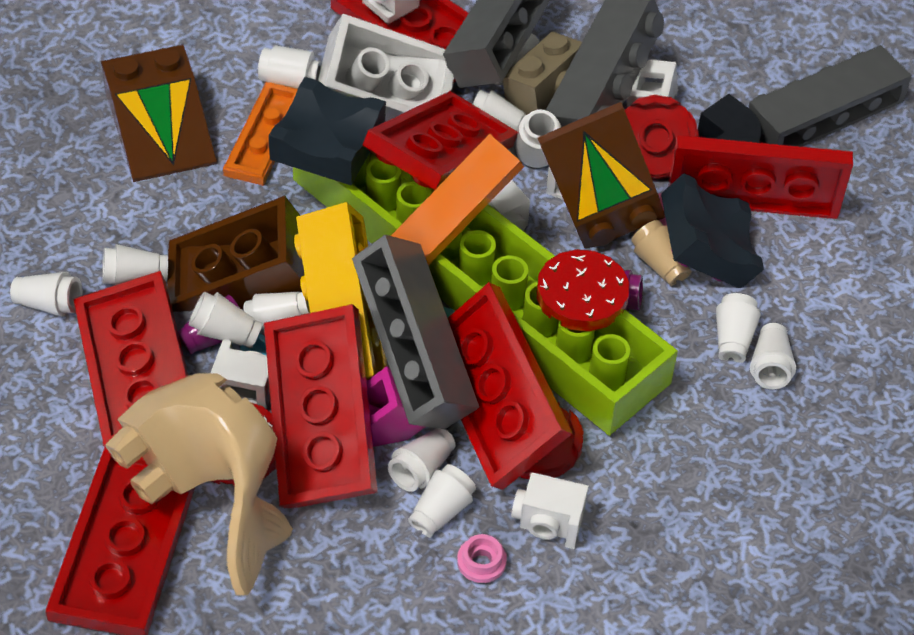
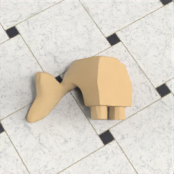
M216 373L193 374L151 390L135 402L117 419L123 428L105 446L114 460L127 469L143 457L148 466L130 481L137 494L151 504L163 498L172 490L183 494L204 482L219 479L234 480L235 496L229 526L227 568L236 595L246 596L254 587L266 552L283 543L293 530L285 515L278 508L258 498L256 495L274 455L277 437L264 417L246 397L242 399L228 385L224 384L221 386L226 382V378Z

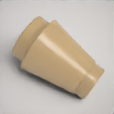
M654 220L641 227L633 235L631 242L635 246L634 253L663 280H666L670 287L676 284V280L683 281L690 276L692 270L673 259L667 225L663 226L659 220Z

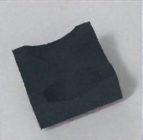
M304 77L286 115L273 127L268 135L270 160L352 185L371 150L362 145L368 130L384 123L386 120V101L374 97L355 98L331 90L318 80Z
M684 173L661 193L674 261L737 288H743L764 270L762 258L756 254L750 241L749 228L752 213L749 203L739 198H723L710 194L697 184L695 178Z

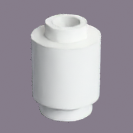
M276 45L272 49L263 48L258 64V79L298 89L304 77L318 80L321 61L315 60V53L313 51Z
M540 109L530 112L521 120L515 150L518 158L525 165L534 168L549 165L537 137L561 128L560 122L554 114Z

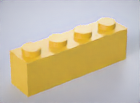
M345 202L297 216L298 234L294 236V244L298 256L303 261L305 275L301 277L300 285L304 298L309 302L310 313L350 304L359 309L367 381L387 366V360L352 261L355 255L368 247L364 217L350 204Z

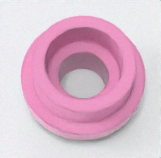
M479 534L472 536L462 544L458 551V568L463 576L473 582H492L498 579L506 568L507 555L505 549L497 539L490 535ZM482 555L488 557L491 562L488 564H478L473 559Z

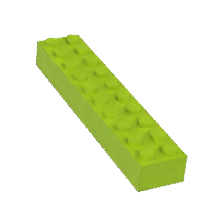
M373 151L368 155L352 185L293 167V180L327 208L347 202L364 217L367 240L370 243H374L384 235L391 236L435 191L432 188H426L417 184L410 174L399 167L383 163L376 157V153ZM488 204L429 265L440 299L456 311L488 282L499 286L549 387L610 436L671 384L678 350L626 310H624L623 314L621 312L616 317L615 322L608 327L590 332L570 330L561 326V321L555 319L552 315L551 319L542 312L537 300L538 275L545 263L555 255Z

